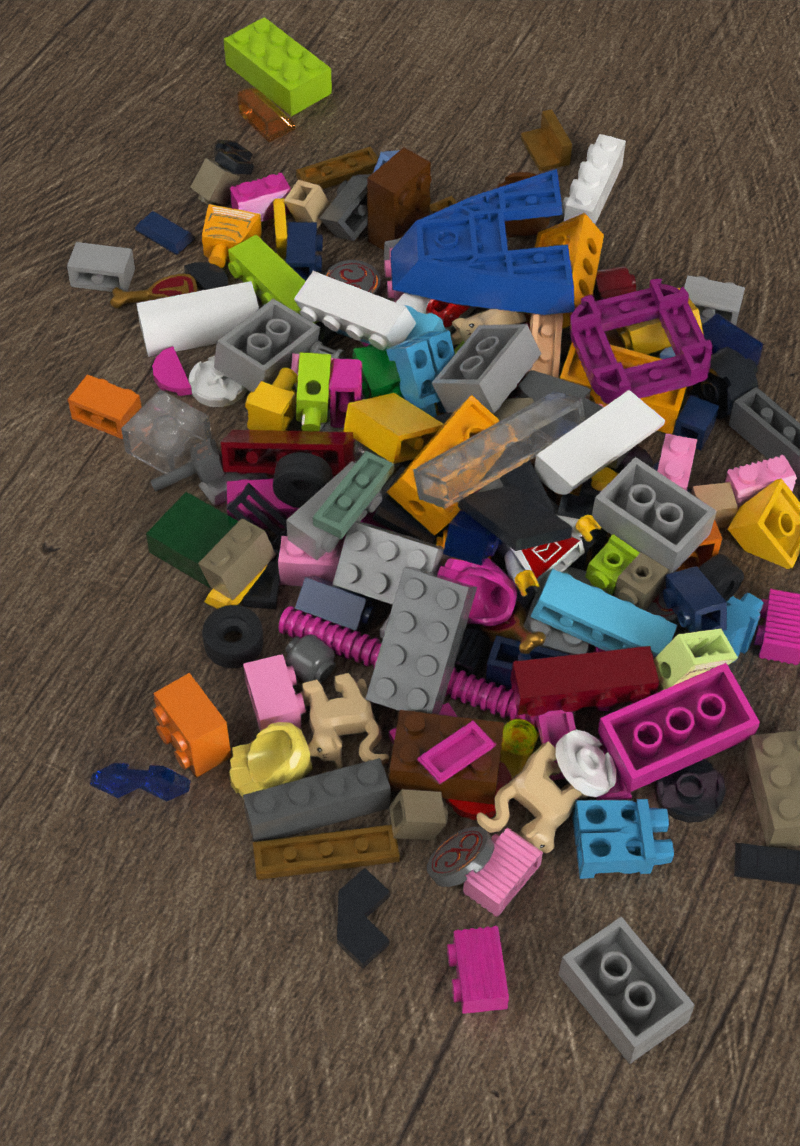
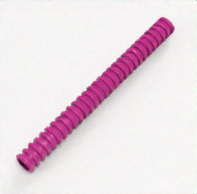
M288 606L283 611L279 620L278 628L281 634L288 633V636L291 638L296 636L302 638L308 634L316 635L333 651L335 650L336 655L341 656L345 654L346 659L354 658V661L357 663L363 661L365 666L373 665V668H375L382 644L378 638L375 637L371 640L368 634L361 636L360 631L351 632V629L347 627L342 629V625H333V622L328 620L324 622L323 618H314V615L309 613L305 615V612L301 610L295 611L293 606ZM453 668L445 696L450 694L454 700L461 698L462 703L470 702L472 707L479 705L481 710L486 711L489 709L493 715L500 713V717L504 719L508 716L511 722L518 720L522 726L529 724L532 730L538 728L535 716L517 714L513 689L507 691L503 685L496 687L495 682L491 681L488 684L484 678L477 680L476 675L471 674L467 676L466 671L461 670L457 672V669Z

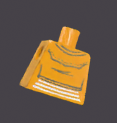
M209 204L202 232L204 256L209 258V263L223 268L226 261L230 262L228 249L256 234L261 238L260 214Z

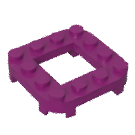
M652 279L648 289L599 301H594L592 294L581 299V304L573 311L570 318V336L592 389L601 397L604 403L610 404L628 390L638 398H644L688 387L707 379L711 362L712 343L711 340H705L689 306V294L684 287L679 290L673 286L661 284L662 279ZM659 318L676 356L624 369L621 362L617 363L604 331Z

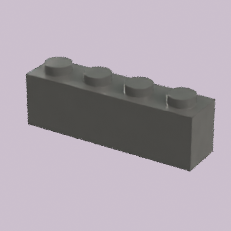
M755 387L734 401L729 426L766 458L773 459L775 456L779 458L780 455L785 456L796 474L797 480L795 482L800 486V423L760 389Z
M378 758L244 794L243 801L253 842L280 839L389 809L391 788L381 759Z

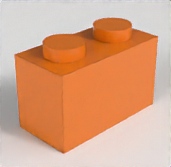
M88 374L68 398L73 420L123 440L143 415L140 395L130 389H123L109 383L105 379H98Z

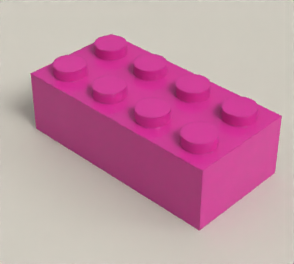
M724 663L601 717L598 733L630 793L748 740L750 735L756 734L760 722L727 663Z

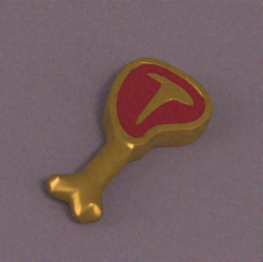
M174 274L159 279L146 290L123 291L115 287L112 290L114 297L110 300V304L114 308H119L127 303L145 302L197 292L198 289L194 277L190 274Z
M516 601L513 613L507 621L491 627L479 625L484 636L487 635L491 642L495 641L496 635L513 640L518 639L521 642L519 650L522 654H529L535 647L543 645L546 639L543 632H530L524 627L527 615L524 607L518 601Z

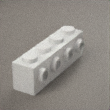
M599 134L596 143L590 144L586 157L587 161H582L579 168V178L572 181L569 192L570 197H565L563 200L562 213L564 214V221L586 213L592 222L596 224L622 168L625 140Z
M315 271L311 273L294 298L301 309L300 314L309 321H320L333 331H338L339 329L345 331L350 337L358 341L365 339L380 350L388 349L404 342L416 325L406 306Z

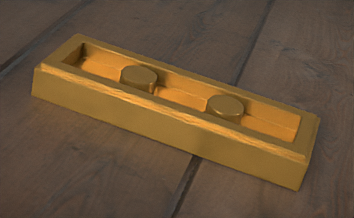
M370 146L297 169L296 177L298 180L320 185L321 189L341 184L346 179L349 181L356 175L373 174L378 157Z

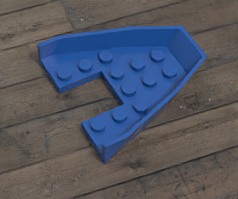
M557 169L472 196L417 220L391 250L392 290L452 304L540 315L573 312L575 310L574 283L568 244L509 251L507 247L505 221L563 215Z

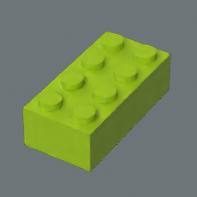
M265 17L224 38L226 65L291 117L332 94L331 68Z

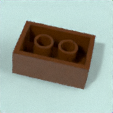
M403 147L367 178L368 242L384 250L386 241L402 238L417 220L429 216L431 203L430 161Z
M400 710L389 769L391 792H400L402 789L441 792L442 798L494 805L504 723ZM471 721H474L493 740L496 746L439 784L417 758Z

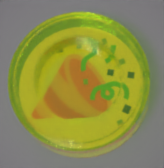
M523 719L509 721L504 726L503 747L514 755L529 753L536 743L537 733L535 727Z

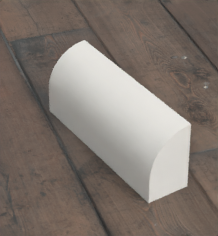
M252 281L136 303L148 357L159 355L163 350L171 346L177 352L217 344L220 338L259 310Z
M628 390L536 454L534 470L540 481L552 491L561 495L569 494L660 429L666 420Z

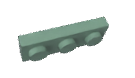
M365 451L313 516V526L342 539L394 473V463Z

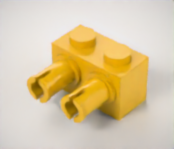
M282 368L272 385L261 381L255 391H251L248 394L245 408L248 410L247 428L249 430L285 431L296 414L297 392L292 390V387L298 381L296 372L290 368Z

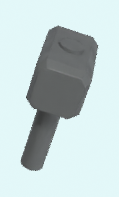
M208 438L193 445L190 449L192 461L151 480L154 490L157 492L195 473L198 474L201 482L206 484L225 476L226 472H223L222 453L215 440Z

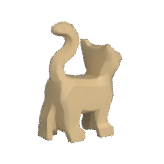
M488 308L466 319H456L452 322V325L456 328V332L451 335L452 344L455 346L459 345L463 340L466 342L479 325L521 324L527 321L523 312Z
M349 673L335 676V689L337 692L342 693L343 697L328 700L318 680L302 683L303 692L300 693L302 694L304 705L310 706L309 724L314 734L311 742L308 744L310 757H318L323 761H334L337 768L341 769L343 767L342 741L339 736L368 732V736L361 742L359 747V756L362 761L367 762L380 758L382 765L389 761L388 754H374L372 751L382 739V732L374 717L370 701L365 700L368 688L364 679H359L356 683Z
M548 741L542 744L528 758L522 772L499 789L495 796L496 817L489 818L480 812L476 818L478 824L490 833L500 832L507 826L510 817L508 801L514 798L535 817L534 820L523 826L517 834L547 854L555 847L554 837L556 829L569 818L576 800L580 798L585 799L589 796L576 790L570 783L559 789L549 778L550 775L559 774L561 770L558 763L554 762L556 761V748Z

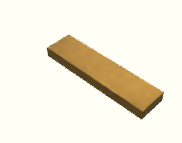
M392 825L253 842L257 880L400 862L397 838L393 837Z

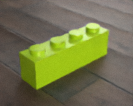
M257 234L228 249L230 259L228 268L231 274L243 282L252 281L255 294L261 299L263 305L274 298L300 314L301 309L294 298L306 281Z

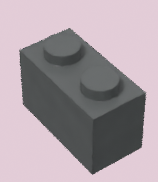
M353 176L320 216L319 219L335 237L355 241L367 226V178Z

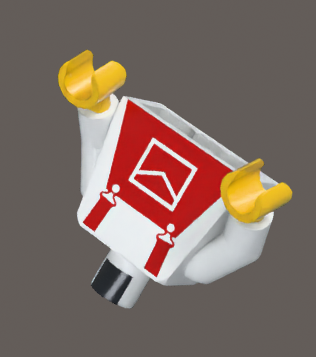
M557 515L573 527L572 535L569 539L518 551L513 550L506 544L508 551L504 558L507 574L518 587L522 596L527 595L526 589L530 586L539 594L552 569L563 572L585 553L582 538L579 536H583L587 542H590L593 537L589 532L593 529H601V526L592 515H585L580 519Z

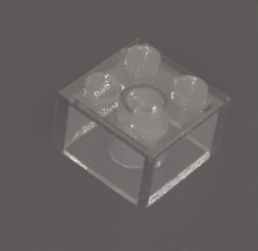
M161 389L121 428L125 451L164 474L191 462L190 449L193 445L208 438L212 439L208 415Z

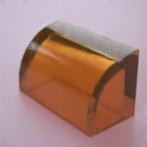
M248 88L237 93L239 114L268 142L295 130L293 121L260 90Z

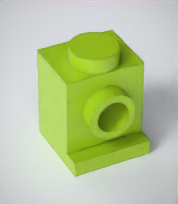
M613 534L609 538L608 543L590 561L585 578L594 587H598L606 593L613 595L618 576L640 552Z

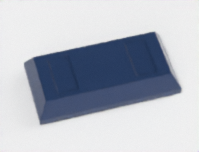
M154 211L135 227V231L176 255L195 240V236Z

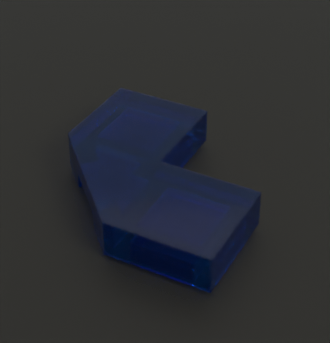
M113 763L93 773L90 781L91 786L116 798L140 788L165 801L189 792L191 780L164 766L150 765L148 770L129 769V764Z

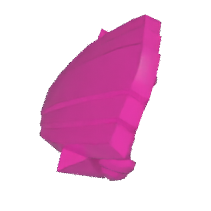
M481 554L474 562L448 559L445 566H440L437 575L477 587L467 624L491 627L503 623L511 617L516 604L517 587L513 580L489 558Z

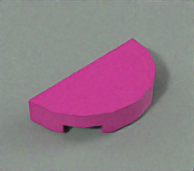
M171 346L163 350L155 358L152 365L155 383L161 390L165 391L166 389L176 392L178 396L192 395L191 385L174 347Z

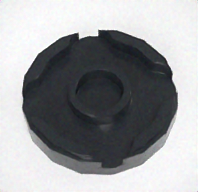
M703 759L656 780L654 786L656 800L661 808L667 809L668 814L674 819L687 823L702 822L713 817L721 808L726 792L724 778L720 772L718 774L712 768L713 764Z

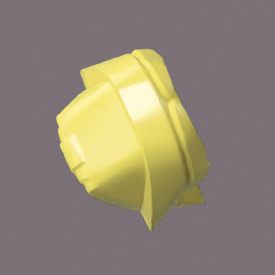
M290 722L272 723L267 728L261 730L256 735V739L251 743L232 747L233 757L230 759L231 769L229 771L230 782L234 791L240 793L242 798L244 794L303 779L312 770L310 751L304 735L298 727Z

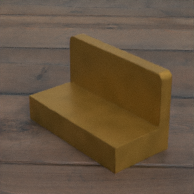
M553 110L542 111L541 128L521 133L524 145L539 171L570 165L572 151L570 139Z

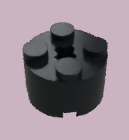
M725 346L711 355L707 379L691 385L689 388L692 395L697 393L700 399L718 405L719 409L716 418H724L731 415L735 400L753 388H758L755 375L758 372V368L751 358L745 359L739 352Z

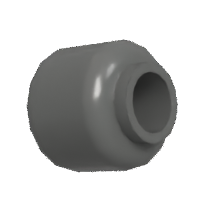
M308 634L302 638L297 636L286 647V652L288 653L285 661L286 666L292 665L295 675L304 683L318 680L320 683L324 682L336 666L334 651L316 635Z

